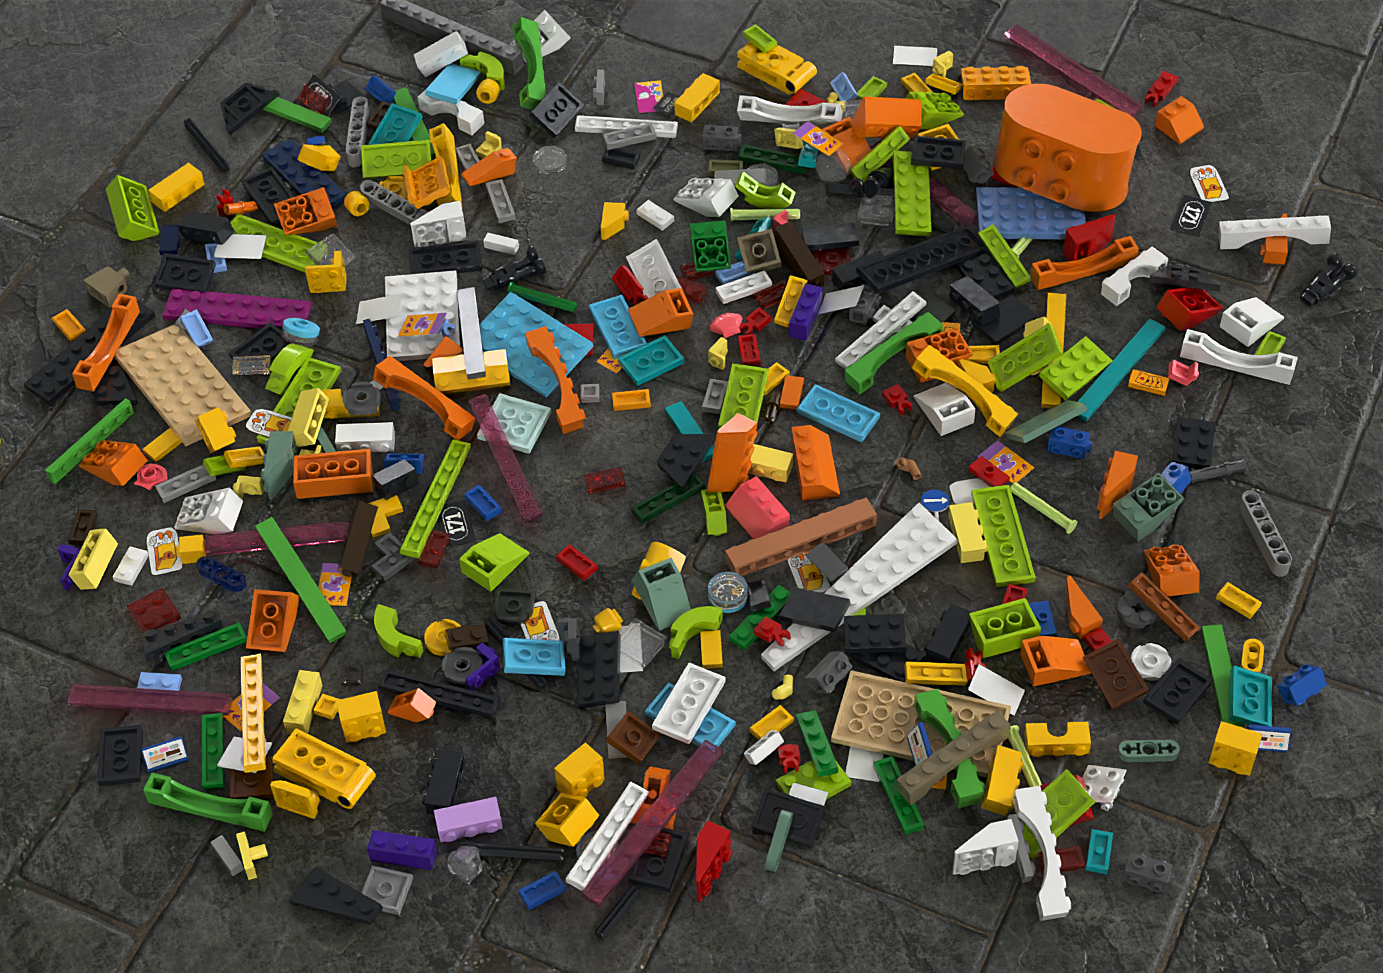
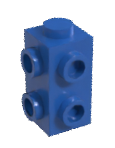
M1057 426L1051 429L1047 451L1085 459L1086 452H1090L1092 441H1089L1090 433Z
M1171 462L1161 474L1180 494L1192 480L1188 467Z
M1306 664L1299 667V671L1284 677L1283 681L1277 685L1284 703L1298 706L1306 701L1305 699L1311 695L1318 694L1321 691L1320 689L1327 685L1324 673L1320 667Z

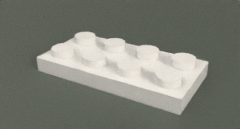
M657 239L626 257L636 279L644 288L643 294L647 295L648 299L664 290L681 288Z
M688 663L653 722L652 729L690 744L726 682V678Z

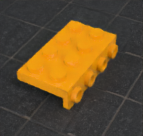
M985 66L982 68H961L964 100H1006L1013 90L1031 84L1028 67L1017 66L1016 68L1001 66L999 68H991Z
M442 156L413 171H410L407 165L403 166L404 172L402 174L405 178V190L408 194L406 197L411 205L414 204L416 209L428 206L439 197L443 198L451 192L445 161Z

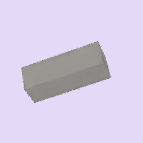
M222 835L211 841L213 850L232 876L244 870L242 862Z

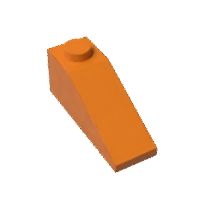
M509 148L494 151L464 171L461 176L470 186L512 175L515 172L517 157Z
M1283 213L1281 218H1287V214ZM1287 236L1266 237L1264 245L1260 247L1263 263L1285 265L1288 253Z
M1068 576L1065 593L1069 627L1072 633L1076 634L1081 640L1088 633L1100 628L1103 619L1073 578Z

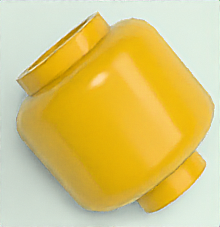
M485 79L477 88V98L482 103L491 104L497 99L500 87L496 81Z
M352 191L344 199L345 208L354 216H362L369 209V200L360 191Z
M606 608L594 617L596 624L593 625V628L598 634L618 631L622 628L621 623L623 620L615 609Z

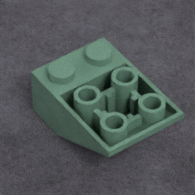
M270 431L269 439H266L267 454L263 456L265 468L261 470V480L265 481L264 491L268 493L269 500H273L294 473V456L299 454L293 431Z
M1158 473L1113 503V516L1139 542L1152 533L1183 502L1184 497Z
M672 557L638 570L631 581L658 631L671 627L678 617L691 610L681 574Z

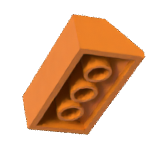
M864 96L850 124L858 137L885 138L897 126H901L908 137L914 139V135L917 136L922 127V102L918 99Z
M737 413L717 431L707 488L708 492H735L741 484L749 480L748 472L752 465L751 456L755 449L753 445L757 436V422Z
M811 425L792 427L791 442L802 501L840 497L829 435Z
M370 449L294 456L293 484L297 499L373 492Z

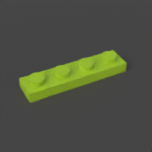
M897 126L849 170L854 178H860L864 182L868 179V174L871 171L881 167L893 156V151H898L910 138L901 126Z
M994 224L978 232L980 239L1015 289L1031 281L1030 275Z

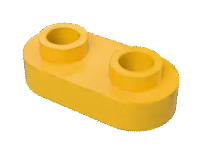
M1257 639L1245 641L1242 649L1241 668L1257 673L1261 672L1264 655V645L1261 641Z

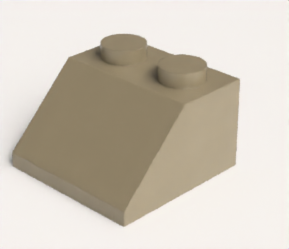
M772 228L737 238L746 272L769 271L782 267Z

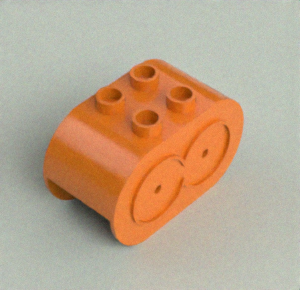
M1048 84L1024 85L1013 90L1005 100L994 156V167L997 173L1007 182L1071 208L1090 212L1110 210L1119 206L1127 196L1128 181L1135 152L1142 135L1141 127L1129 114L1065 89Z

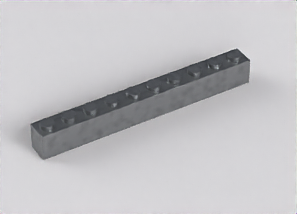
M382 0L380 2L382 18L434 41H439L457 31L465 42L468 51L467 55L478 56L479 52L490 54L500 61L505 72L515 75L524 66L523 52L515 47L406 0Z

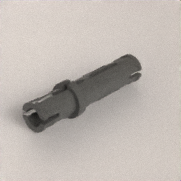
M1244 459L1232 462L1224 461L1216 466L1189 471L1192 479L1190 483L1224 475L1227 477L1232 473L1246 471V461Z

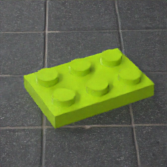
M811 760L800 766L798 772H795L794 769L776 779V785L782 793L788 795L793 783L828 792L826 798L828 799L850 787L851 780L838 763V773L818 778Z

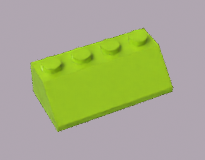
M116 175L107 186L106 192L118 236L123 239L137 241L158 235L160 232L147 187Z

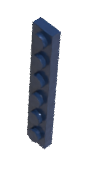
M369 318L363 320V324L377 365L387 357L385 351H381V348H383L381 339L376 338L378 335L376 325H372ZM384 387L392 411L399 410L398 402L401 401L399 391H395L394 388L389 387L386 389Z

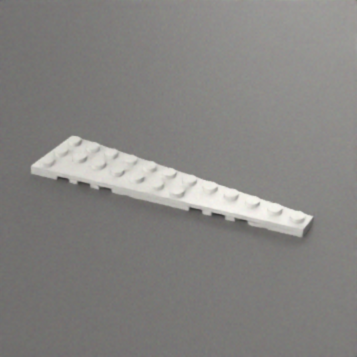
M918 503L831 586L825 594L850 599L851 604L844 616H852L955 546L958 539L926 508ZM843 617L841 623L839 624V626L844 623V617ZM793 623L787 629L790 632L791 639L782 638L784 640L783 647L777 645L775 640L761 654V659L773 671H776L829 634L830 631Z

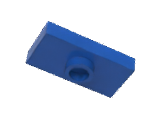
M375 75L371 76L365 87V90L380 102L391 103L397 93Z
M324 136L307 138L308 145H327Z
M480 485L464 494L467 502L486 522L502 512L499 504Z
M1049 602L1028 603L1041 627L1040 636L1056 637L1057 632Z
M554 871L518 890V894L527 909L531 910L567 891L558 873Z

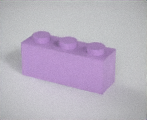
M496 797L434 810L440 842H452L458 838L474 837L477 834L493 833L503 829Z

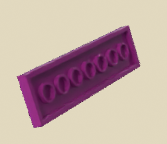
M172 288L162 316L164 320L177 321L185 309L189 312L197 309L203 322L206 324L262 329L271 322L281 331H285L283 329L285 319L300 318L307 320L312 305L311 301L208 291L204 293Z

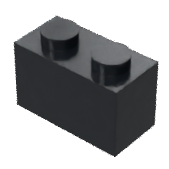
M405 459L371 475L375 490L385 500L419 484L415 468Z

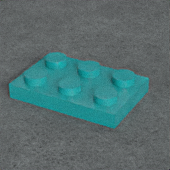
M392 103L368 145L409 142L422 119V114Z
M664 335L619 357L618 363L633 382L639 386L684 364V358Z
M1233 666L1230 670L1229 719L1246 725L1272 726V677Z

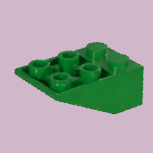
M725 220L690 224V240L695 271L731 269Z

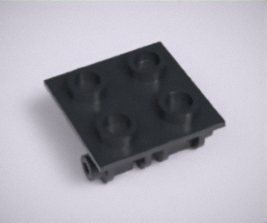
M348 80L334 87L329 83H325L340 96V99L333 108L338 113L351 107L355 98H366Z

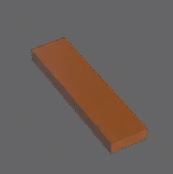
M1143 572L1128 584V587L1185 642L1199 631L1200 627Z

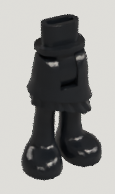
M884 165L871 171L865 182L860 178H853L849 183L850 191L858 198H863L865 195L869 199L877 195L880 188L887 187L888 183L893 179V165Z
M530 245L526 249V257L517 262L514 259L510 263L507 261L504 265L488 273V277L483 278L482 282L487 290L499 289V287L508 286L510 282H514L515 285L519 279L527 276L545 274L546 267L542 259L538 258L533 245Z
M1331 253L1327 258V269L1325 271L1320 270L1315 274L1306 289L1303 290L1300 300L1308 306H1312L1314 303L1317 304L1320 300L1330 296L1338 284L1345 280L1354 279L1358 274L1356 267L1351 263H1346L1342 267V257L1337 253ZM1340 270V272L1331 280L1330 277Z

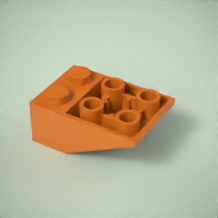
M850 117L821 129L844 143L830 156L848 175L851 174L849 170L871 151L865 137H858L850 124L852 120Z
M324 187L274 204L285 235L320 232L337 226L336 218Z
M682 288L664 290L628 309L639 337L691 328L693 312Z
M958 328L907 342L905 355L912 368L916 358L929 345L937 349L948 360L953 361L956 366L960 359L966 360L973 356V353ZM912 369L920 383L935 379L930 377L925 379Z
M102 440L96 444V448L91 453L83 457L79 467L112 485L124 486L148 460L136 444Z
M1115 451L1114 457H1109L1107 472L1104 475V484L1100 489L1097 510H1100V519L1113 509V503L1130 493L1138 459L1137 455Z
M1174 544L1169 547H1152L1148 550H1143L1152 581L1165 595L1175 596L1199 593V570L1182 545Z
M1039 636L1022 640L1020 655L1033 687L1091 674L1083 660L1085 655L1078 639Z

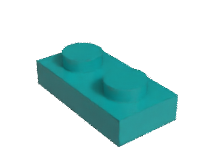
M1092 829L1086 871L1102 874L1108 873L1113 833Z

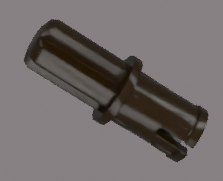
M778 390L770 391L768 402L765 404L764 418L767 423L775 421L776 413L780 409L781 392H778Z

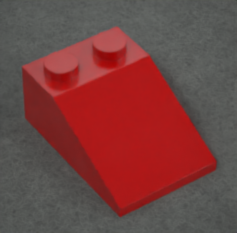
M1187 287L1167 290L1156 307L1180 331L1192 329L1223 310V307L1205 290Z

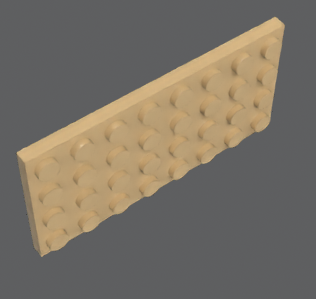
M175 324L119 348L114 356L185 447L203 439L194 420L204 413L219 407L227 415L228 420L226 423L228 427L252 416L251 410L188 334Z
M851 670L831 736V742L914 761L907 735L920 722L914 708L915 695L935 689ZM939 690L941 695L945 696L947 709L949 712H952L955 719L954 725L956 729L960 730L961 734L997 710L1007 721L1009 719L1011 710L1009 705ZM922 722L932 753L934 754L947 744L932 726ZM996 747L984 749L969 758L971 763L976 765L978 776H988L991 756Z

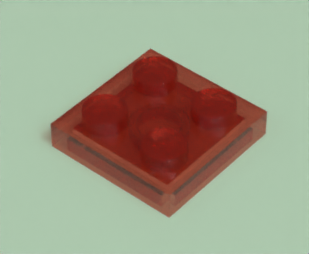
M163 587L127 605L129 612L143 633L151 629L162 628L181 619L179 612Z

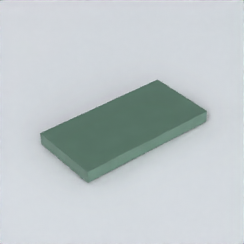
M1067 400L1005 432L1007 439L1026 443L1088 409L1085 403Z

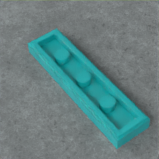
M682 401L665 407V413L679 434H703ZM712 446L702 462L713 458L714 448Z

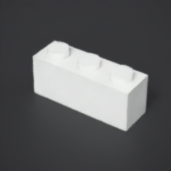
M455 31L414 54L417 67L427 77L467 55L468 51L465 42L459 33Z
M393 422L336 424L335 444L337 452L370 449L371 452L382 453L394 452L395 431Z

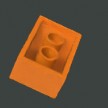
M254 589L246 649L286 652L297 616L298 595L291 592Z

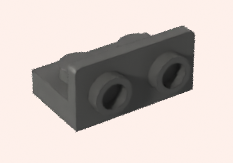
M577 618L557 619L556 624L560 641H563V645L567 644V653H571L572 661H579L580 633Z

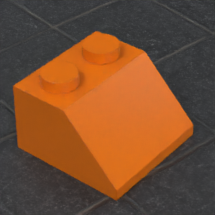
M1182 96L1157 111L1155 127L1179 144L1204 129L1194 104Z

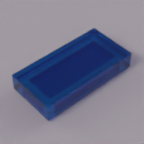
M177 225L162 226L159 247L160 255L164 253L178 255L181 231Z

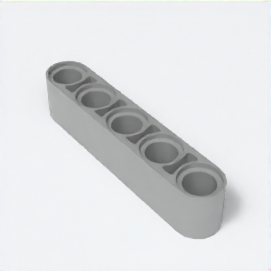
M357 97L352 102L346 143L347 161L351 167L362 165L361 146L366 145L368 130L366 122L369 120L370 113L367 99L364 97Z
M366 180L360 186L363 195L368 198L371 204L409 225L428 213V211L422 208L416 209L414 204L411 205L408 200L372 180Z
M1251 490L1246 491L1242 495L1239 510L1271 572L1279 577L1286 576L1292 557L1258 493Z

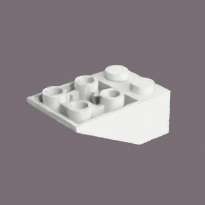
M545 10L534 20L538 22L542 57L560 49L571 38ZM513 40L510 43L512 47L522 51L517 40ZM523 53V60L526 62V58Z
M692 178L673 200L706 217H720L739 195L731 179Z
M460 201L442 204L410 223L414 248L467 240Z
M1255 297L1234 303L1222 314L1220 327L1249 347L1281 322L1284 317Z
M948 383L914 395V399L940 436L974 423L975 407L966 395Z
M231 488L185 497L174 528L215 535L232 532L243 500Z
M1012 820L990 823L959 847L954 853L953 875H965L975 870L984 871L991 867L1008 866L1015 863L1019 841Z

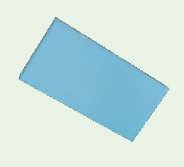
M451 63L425 90V95L457 104L480 78L481 72Z
M623 295L588 305L589 311L613 359H617L647 344L644 336L639 337L628 312L629 307Z
M816 384L797 408L798 414L859 442H863L880 418L879 412Z
M668 683L645 710V715L655 720L675 686ZM711 707L691 742L713 754L736 726V721Z

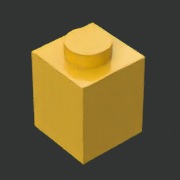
M203 535L179 537V545H176L177 557L181 558L182 564L206 562V544Z

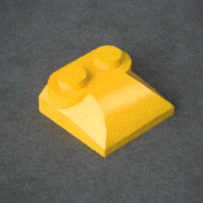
M273 781L270 786L277 807L315 819L318 813L317 807L321 801L315 791L286 781Z

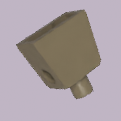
M105 267L83 281L87 292L110 308L118 294H124L127 291L125 279L130 274L124 267L118 272L110 267Z

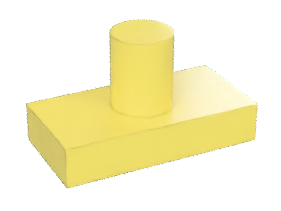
M780 127L774 129L777 146L799 149L803 147V142L801 138L793 134L796 131L794 129Z
M245 831L236 835L248 880L257 878L253 860L268 856L266 846L262 844L249 848Z

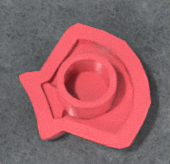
M721 314L710 324V331L723 335L724 339L741 333L739 327L743 318L740 314Z
M152 463L143 465L137 471V481L134 484L151 490L155 485L168 480L166 469Z

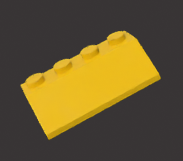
M506 349L483 352L486 376L470 380L467 379L464 354L432 358L435 389L443 394L510 386Z

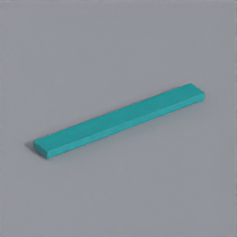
M1149 319L1079 399L1078 402L1085 403L1088 410L1076 417L1086 422L1162 335L1165 331V326L1152 319Z

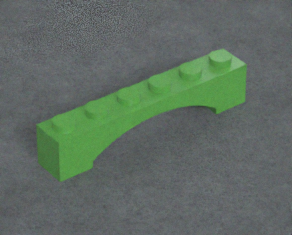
M520 17L513 25L514 40H517L522 48L528 67L527 85L519 92L520 106L534 110L546 97L542 65L543 57L541 56L539 37L540 31L538 22Z
M929 312L919 316L913 323L905 326L896 335H892L886 342L876 346L873 351L863 355L856 363L849 365L845 370V382L860 395L874 385L873 377L881 365L896 353L906 349L907 342L943 332V324Z
M939 688L915 695L914 708L920 722H926L942 736L946 744L962 735L960 730L956 729L954 725V716L952 712L948 711L947 700L944 695H941ZM969 758L956 766V779L952 780L951 794L958 809L981 803L983 793H985V786L977 777L976 765L972 764Z
M151 773L143 790L148 803L265 832L273 815L269 801L253 797L248 799H230L213 796L186 787L172 780L171 777Z

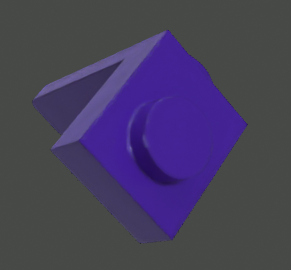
M61 544L58 548L61 560L69 563L61 576L60 581L64 590L68 591L71 585L75 583L68 574L81 549L72 545Z
M483 642L476 648L477 654L481 657L484 664L466 678L467 689L471 691L474 688L480 687L484 680L496 674L500 668L497 653L492 647H487Z

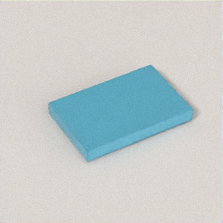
M503 638L504 673L565 676L563 641Z

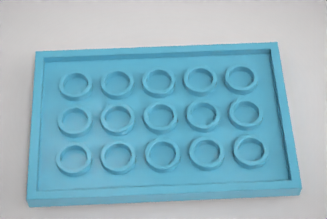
M510 292L480 323L483 352L506 349L509 374L547 398L559 383L545 362L537 356L532 357L526 343L525 333L544 326L547 327L548 332H552L555 340L553 342L554 347H558L561 354L560 362H564L567 369L566 376L594 347L593 343Z

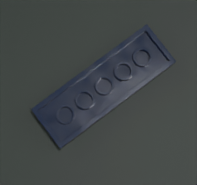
M291 138L262 153L263 159L273 167L277 174L298 195L324 187L332 208L342 203L347 196L324 171L297 160L301 148Z

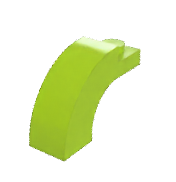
M479 52L478 56L465 55L460 58L461 66L480 71L487 79L496 81L500 90L504 91V70L497 58L484 52Z
M744 171L739 174L735 187L746 195L744 198L746 202L763 209L786 208L792 204L796 193L783 182L772 187L762 185Z
M298 343L289 344L282 349L269 369L272 373L265 389L283 396L294 372L303 365L307 357L311 358L314 350Z
M378 604L374 614V624L381 646L389 654L399 658L402 652L408 656L420 658L424 652L421 640L399 633L395 629L398 623L396 610Z
M714 606L698 607L678 617L671 626V640L669 643L671 657L679 659L688 640L694 635L700 634V631H717L723 620L722 608Z

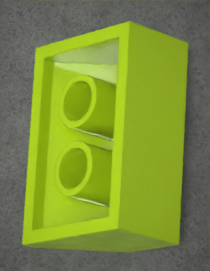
M1026 598L969 613L975 644L978 650H981L982 658L1021 648L1022 640L1039 637L1041 633V627Z

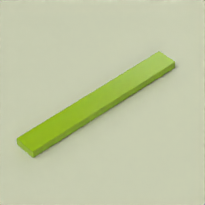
M452 440L400 548V554L419 559L471 449V443Z

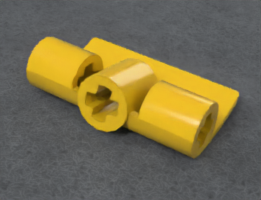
M652 542L639 570L672 557L679 572H681L686 557L665 544ZM634 586L632 590L633 596L642 600Z

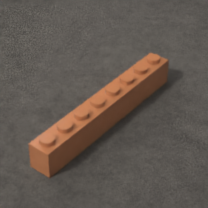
M867 497L855 500L848 505L839 506L832 511L821 513L816 517L802 520L800 523L786 526L776 532L767 533L760 538L751 539L744 544L733 546L725 550L726 564L734 578L737 579L811 551L821 542L827 545L875 527L877 514Z

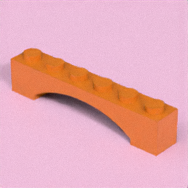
M1132 236L1115 240L1112 245L1083 259L1070 262H1050L1049 259L1035 262L1032 263L1031 280L1037 290L1126 266L1130 260L1137 258L1139 248Z
M118 294L111 306V315L100 342L87 359L78 362L72 373L77 388L95 391L140 312L136 297Z
M546 326L526 332V343L532 357L537 356L545 362L559 383L562 398L560 409L556 410V417L562 433L565 434L583 428L586 416L584 410L579 409L578 404L580 402L577 393L573 394L572 392L573 383L571 378L566 377L567 369L565 363L560 362L561 354L559 348L554 347L553 342L555 340L552 332H548Z
M389 356L375 366L373 379L386 389L389 387L398 389L423 401L440 417L445 426L444 431L451 437L460 440L472 431L475 421L473 415L417 376L413 371L406 368L399 361Z

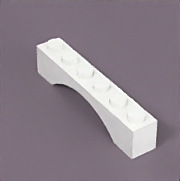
M740 96L737 108L740 120L781 124H796L799 122V125H803L808 121L816 127H827L841 121L842 118L840 104L834 103L789 106L772 103L758 97Z
M1329 215L1219 222L1218 239L1220 250L1238 249L1251 241L1270 236L1295 237L1309 244H1329L1331 225Z
M1187 329L1180 357L1288 385L1291 383L1298 358L1280 352L1269 355L1239 353L1218 344L1205 333Z
M1040 786L1016 789L1012 794L1016 814L1033 832L1043 854L1044 877L1041 889L1035 899L1040 921L1066 917L1071 909L1069 897L1065 896L1064 888H1066V881L1064 875H1061L1059 870L1061 859L1059 854H1056L1054 848L1056 846V837L1050 831L1049 825L1052 824L1050 813H1046L1045 809L1047 804L1046 794L1041 791Z

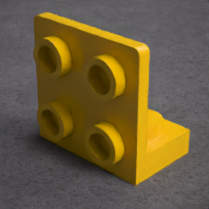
M334 251V259H331V265L305 266L310 293L346 291V270L341 251Z

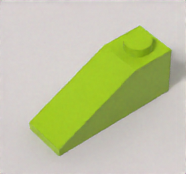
M707 489L701 490L708 535L718 536L722 533H727L726 511L721 492H708Z

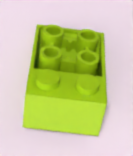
M917 91L909 92L906 99H918L922 102V127L920 129H933L964 115L960 107L951 100L947 93H924Z
M499 533L472 546L459 559L461 572L492 592L529 555V552Z

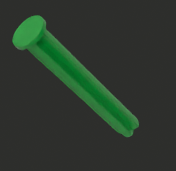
M510 282L507 289V295L512 292L521 298L569 312H575L577 308L576 302L514 285V282Z

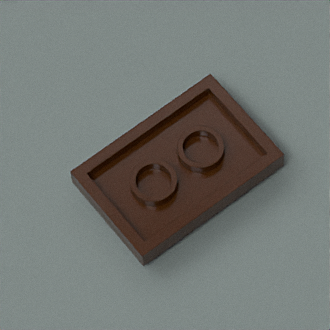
M1120 639L1083 657L1085 664L1112 711L1149 693L1148 687Z

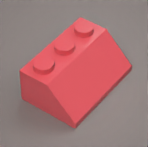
M757 476L741 484L725 504L727 511L752 539L760 538L767 533H773L786 526H790V514Z

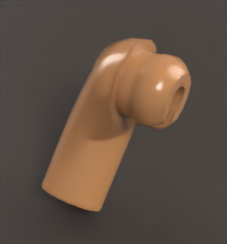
M903 457L897 459L896 465L900 470L910 472L914 480L922 477L913 460Z

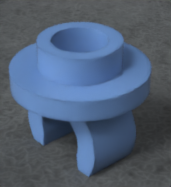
M449 319L443 320L437 334L441 332L443 337L447 336L449 338L451 334L447 330L453 333L456 327L453 324H448Z

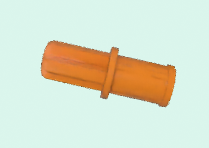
M238 201L237 203L224 204L223 207L224 213L227 215H243L247 212H255L258 209L255 201Z

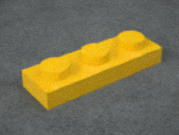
M790 275L774 319L775 324L789 328L790 319L805 283L807 284V280Z
M906 662L904 665L905 679L908 684L966 686L967 684L965 664Z

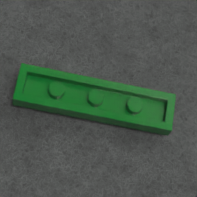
M778 585L769 594L772 607L752 612L729 635V641L745 651L758 637L754 635L753 629L765 617L774 621L782 612L792 593Z
M239 622L175 647L164 654L171 671H174L247 642V637Z
M816 710L796 714L798 726L818 778L838 773L837 763Z
M222 713L202 715L203 790L223 788L224 767H218L217 764L224 754V717Z
M893 756L874 761V770L904 835L923 830L925 824L915 803L910 806L897 790V779L902 775Z

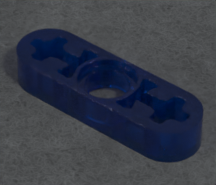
M203 556L198 559L196 565L201 575L234 592H240L246 588L247 582L243 573L210 556ZM220 571L227 572L223 577L216 576Z

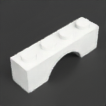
M425 91L418 96L420 110L432 116L438 113L454 114L457 116L459 129L470 135H473L484 125L483 111L460 100L457 104H452L426 96Z
M1154 247L1143 251L1137 258L1130 260L1122 269L1119 268L1115 274L1103 280L1101 295L1118 306L1129 298L1131 289L1129 281L1137 277L1150 278L1151 274L1167 266L1168 258Z

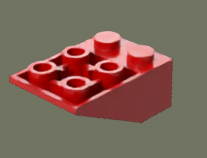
M1116 215L1104 216L1100 219L1066 229L1063 255L1067 261L1083 259L1100 252L1112 240Z
M708 820L697 836L696 889L698 902H701L704 896H708L713 880L719 878L722 872L721 867L724 862L728 863L732 856L730 831Z

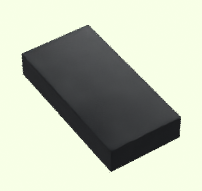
M617 148L606 149L602 157V162L629 169H635L640 160L639 153Z
M764 577L745 583L752 612L772 607Z

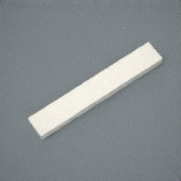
M577 115L575 132L606 134L652 123L657 137L676 138L678 122Z
M911 292L835 358V362L846 370L849 365L856 363L863 355H867L876 346L881 345L926 306V301L915 292Z
M630 781L566 877L567 883L585 892L647 798L648 790Z

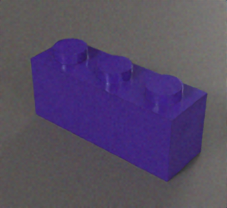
M805 283L789 322V337L807 341L822 304L823 287Z
M372 830L367 847L370 861L426 870L433 869L437 855L435 839Z

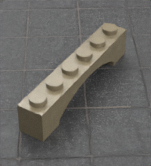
M998 710L899 777L897 779L898 792L911 806L924 797L943 776L957 765L984 749L996 747L1009 738L1011 725Z

